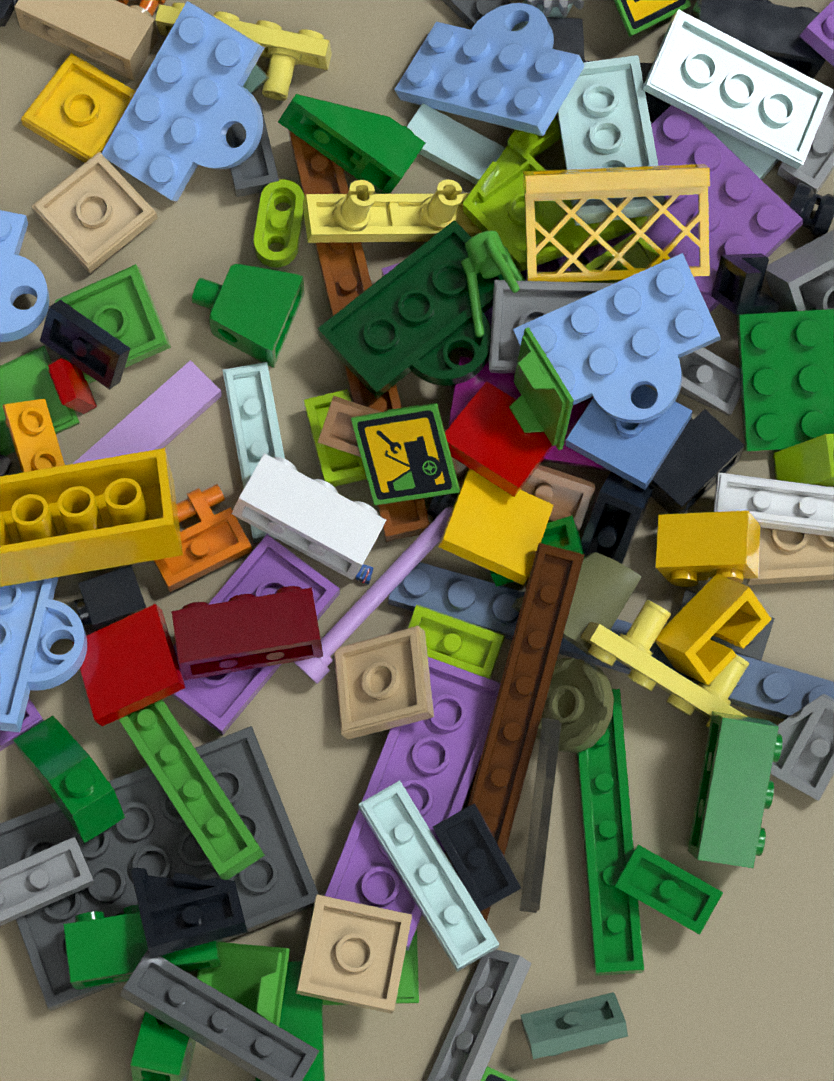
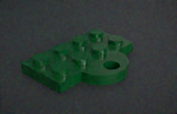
M455 220L317 328L318 336L376 399L411 371L428 383L452 386L472 379L483 369L488 361L491 328L484 313L493 306L495 280H504V278L500 274L486 279L482 277L481 273L477 274L484 335L477 337L472 320L467 276L461 264V261L469 257L465 244L472 237ZM457 347H464L473 353L474 358L466 365H456L450 361L448 354Z

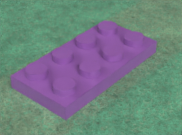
M267 534L209 602V605L228 602L230 598L240 594H253L257 597L275 594L278 589L287 586H299L302 589L312 587L317 620H319L339 596L340 588ZM175 643L173 647L179 664L177 647ZM282 664L184 680L186 688L171 696L220 734L224 735Z

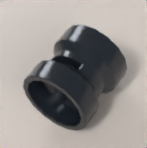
M799 182L789 207L803 219V225L801 226L810 229L812 235L821 237L828 232L834 218V195L829 193L824 196L816 194L811 186ZM815 204L819 205L814 218L811 219L810 216Z

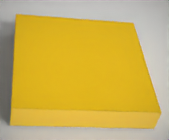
M70 53L22 116V125L86 163L98 152L102 153L136 91Z
M469 468L462 481L460 492L456 497L438 547L524 585L529 578L538 544L541 543L554 505L522 490L513 497Z

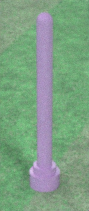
M453 507L445 508L321 639L323 657L294 662L316 684L330 671L328 666L333 661L331 658L332 654L441 540Z

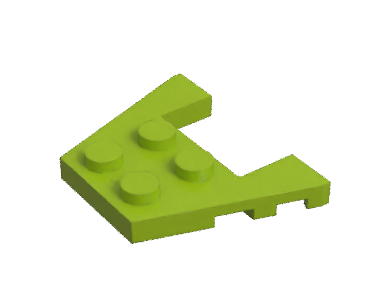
M555 117L543 136L515 129L507 140L508 145L496 162L492 161L463 202V213L482 232H498L504 247L508 248L511 258L520 272L527 270L523 171L545 170L534 157L561 138L559 123ZM562 200L570 209L572 208L571 200ZM535 201V220L548 232L567 213L555 201ZM651 215L629 219L640 228ZM571 217L554 235V238L570 253H573L590 234L581 225H575V220ZM622 219L612 220L599 236L608 241L634 230ZM601 222L590 223L588 225L593 230H595ZM535 228L537 245L545 236ZM594 239L588 247L597 245L599 242ZM549 241L536 255V263L538 266L565 255Z

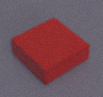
M62 358L48 365V371L62 405L83 414L97 407L82 370Z

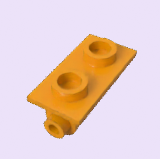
M45 399L10 403L2 406L6 417L5 423L9 427L22 473L65 465Z

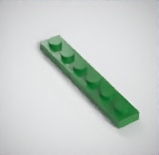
M620 688L612 689L614 696L613 714L605 734L592 747L577 753L595 976L644 972L639 901L615 887L634 853Z

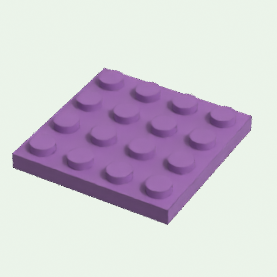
M671 105L651 124L658 166L706 164L710 168V186H708L710 276H696L694 279L711 313L720 304L711 297L721 255L762 253L769 257L803 225V219L696 117ZM698 194L679 195L667 208L684 226L698 213ZM662 214L645 234L663 250L681 229L665 214ZM698 223L690 230L697 239ZM635 231L613 238L606 242L611 247H614L615 245H617L618 243H620L621 241L635 233ZM687 235L668 254L670 258H673L683 253L688 266L699 265V246ZM599 243L586 248L580 255L590 263L608 250Z

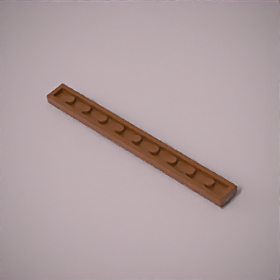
M289 131L291 147L304 197L306 194H347L349 190L344 169ZM361 242L315 243L332 316L372 286ZM343 363L352 402L381 412L402 408L396 384L376 399ZM424 498L377 505L379 516L386 519L382 528L386 542L420 535L430 525Z

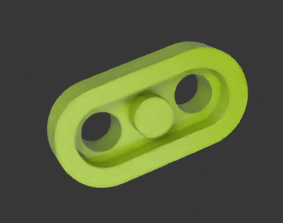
M279 179L277 182L269 183L261 193L254 233V249L257 258L269 267L278 268L286 266L298 254L304 219L303 200L305 197L300 186L293 181ZM280 203H287L291 206L287 211H279L275 208ZM273 243L284 245V248L278 252L269 249Z

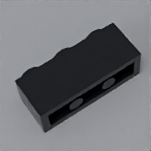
M697 0L692 9V17L812 79L815 78L826 61L800 37L804 29L820 14L809 7L800 6L792 8L773 4L769 0Z

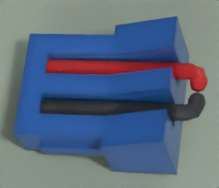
M363 564L356 575V580L369 585L373 567Z

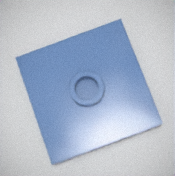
M640 385L632 392L631 402L641 409L650 408L657 401L658 392L646 385ZM593 397L567 437L566 446L646 490L691 419L692 410L675 401L664 414L651 421L627 423L605 413Z

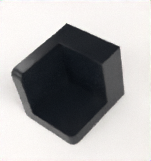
M762 253L721 255L711 297L735 315L778 312L780 303L761 290L769 258Z

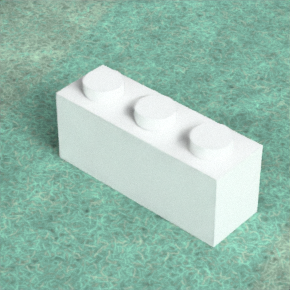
M265 453L242 491L232 512V515L351 580H354L386 522V519L378 516L377 511L370 505L360 501L353 502L338 494L336 488L330 483L321 479L313 480L298 472L296 467L288 460L281 457L272 458Z

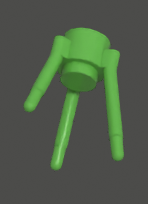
M485 231L469 239L465 244L469 257L461 261L467 276L472 320L477 337L484 335L477 274L481 273L482 277L486 279L501 274L513 293H517L520 289L517 281H526L513 262L508 248L504 247L497 231Z

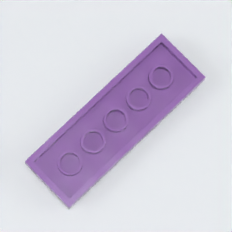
M428 657L434 717L390 729L362 802L394 783L401 781L445 854L446 850L432 826L458 813L464 806L480 763L501 683ZM358 810L325 896L412 914L406 950L409 951L422 913L361 811Z

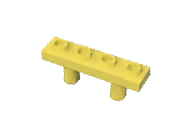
M173 3L172 7L159 4L155 22L160 35L168 36L185 3ZM221 11L214 13V17L265 47L260 55L270 58L266 73L269 79L264 83L262 94L265 97L280 101L287 100L295 65L301 64L324 70L329 68L332 56L330 41L324 39V36L316 31L302 29L298 33L284 31L281 26L270 21L259 20L256 24L239 21L240 19L231 13Z
M449 179L441 181L434 194H374L375 189L370 182L356 180L351 183L347 194H306L303 200L308 243L427 242L454 220L471 237L482 233L463 213V202L470 193H461L462 188L460 184Z
M646 600L626 635L620 634L618 636L601 624L590 622L583 632L581 638L592 645L588 651L589 654L611 667L616 660L631 669L627 677L649 691H652L655 685L671 694L667 702L689 716L692 715L694 710H697L710 718L706 727H710L712 711L748 717L730 706L731 701L728 700L750 664L742 657L737 655L709 685L701 683L697 685L651 656L653 652L650 651V648L671 616L670 612L654 602Z

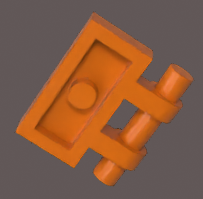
M218 484L202 492L197 488L186 494L187 499L177 503L179 523L194 515L197 516L200 522L180 532L183 555L153 560L169 592L252 552V546L236 516L232 515L233 510L231 507L215 515L213 514L211 507L225 501Z

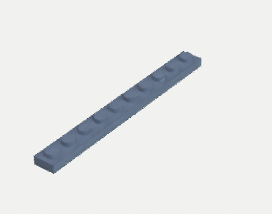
M420 562L390 593L388 604L413 612L416 605H421L504 634L506 639L513 640L520 613L511 606L516 599L525 596V592L505 586L496 587L491 582ZM617 619L610 631L618 636L620 634L626 635L633 623ZM562 638L558 654L582 659L592 664L629 674L631 671L630 668L617 660L611 667L594 656L587 655L575 645ZM656 642L653 643L650 651L653 652L651 655L653 658L693 683L704 685V683L677 671ZM737 654L750 664L728 698L733 705L785 720L822 694H826L834 699L833 681Z

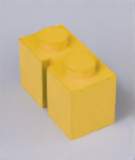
M749 510L658 515L656 569L671 584L680 587L696 586L699 580H709V577H714L716 574L738 583H743V579L758 578L760 524Z
M716 574L661 630L655 642L677 671L709 685L737 656L733 649L710 638L715 636L744 649L772 619L750 587Z

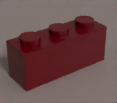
M287 586L278 589L275 594L257 597L253 594H240L233 596L228 602L210 605L206 602H192L183 606L180 610L171 611L178 660L184 680L323 657L312 587L302 589L299 586Z

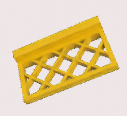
M706 164L523 171L527 281L581 282L623 280L659 264L663 259H670L668 254L686 235L699 246V265L689 266L693 277L710 276L708 202L710 168ZM698 194V213L684 226L667 208L679 195ZM653 196L669 197L661 205ZM634 197H646L658 208L640 228L621 212ZM607 198L624 199L617 206H615ZM588 199H601L612 210L595 230L576 214ZM562 200L578 201L570 209ZM535 201H555L567 213L548 232L535 220ZM662 214H665L681 231L662 250L645 232ZM617 215L635 231L634 235L618 252L599 236ZM571 217L590 234L572 254L554 238V235ZM697 223L698 239L690 232ZM535 228L545 236L537 245ZM640 237L658 253L646 268H634L622 257ZM594 239L613 255L601 270H588L577 259ZM550 241L568 259L556 272L537 273L536 255ZM619 261L627 269L611 268ZM574 263L581 271H566V269Z

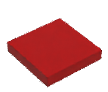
M486 381L445 431L451 457L515 497L554 446H552L544 432L524 433L509 408L516 399Z
M153 604L86 636L87 652L80 671L94 721L101 727L186 688L163 611L157 604Z

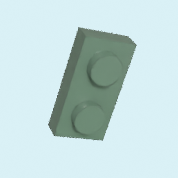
M614 992L521 1015L523 1031L533 1060L546 1056H556L566 1051L595 1044H605L612 1040L628 1037L626 1020Z

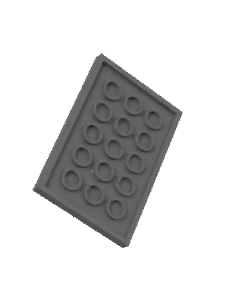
M252 726L196 747L195 749L265 855L228 879L235 881L247 931H253L313 907L315 897L319 895ZM149 766L109 781L115 790L125 818L86 843L82 841L56 802L0 823V870L75 837L95 881V884L16 919L50 1011L117 985L111 984L80 990L74 988L70 981L63 924L75 922L76 915L86 912H104V917L123 915L125 907L138 904L130 869L137 867L145 868L148 875L172 879L175 873L194 875L201 880L221 879ZM243 934L220 939L217 942H225Z

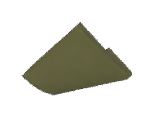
M596 552L584 557L563 638L587 655H591L588 651L592 645L581 638L590 622H594L611 630L642 576L625 565ZM524 596L516 599L511 606L519 613Z

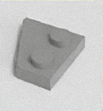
M822 694L777 725L779 726L778 734L782 735V751L778 762H772L771 768L773 776L818 801L821 799L834 775V699L826 694Z

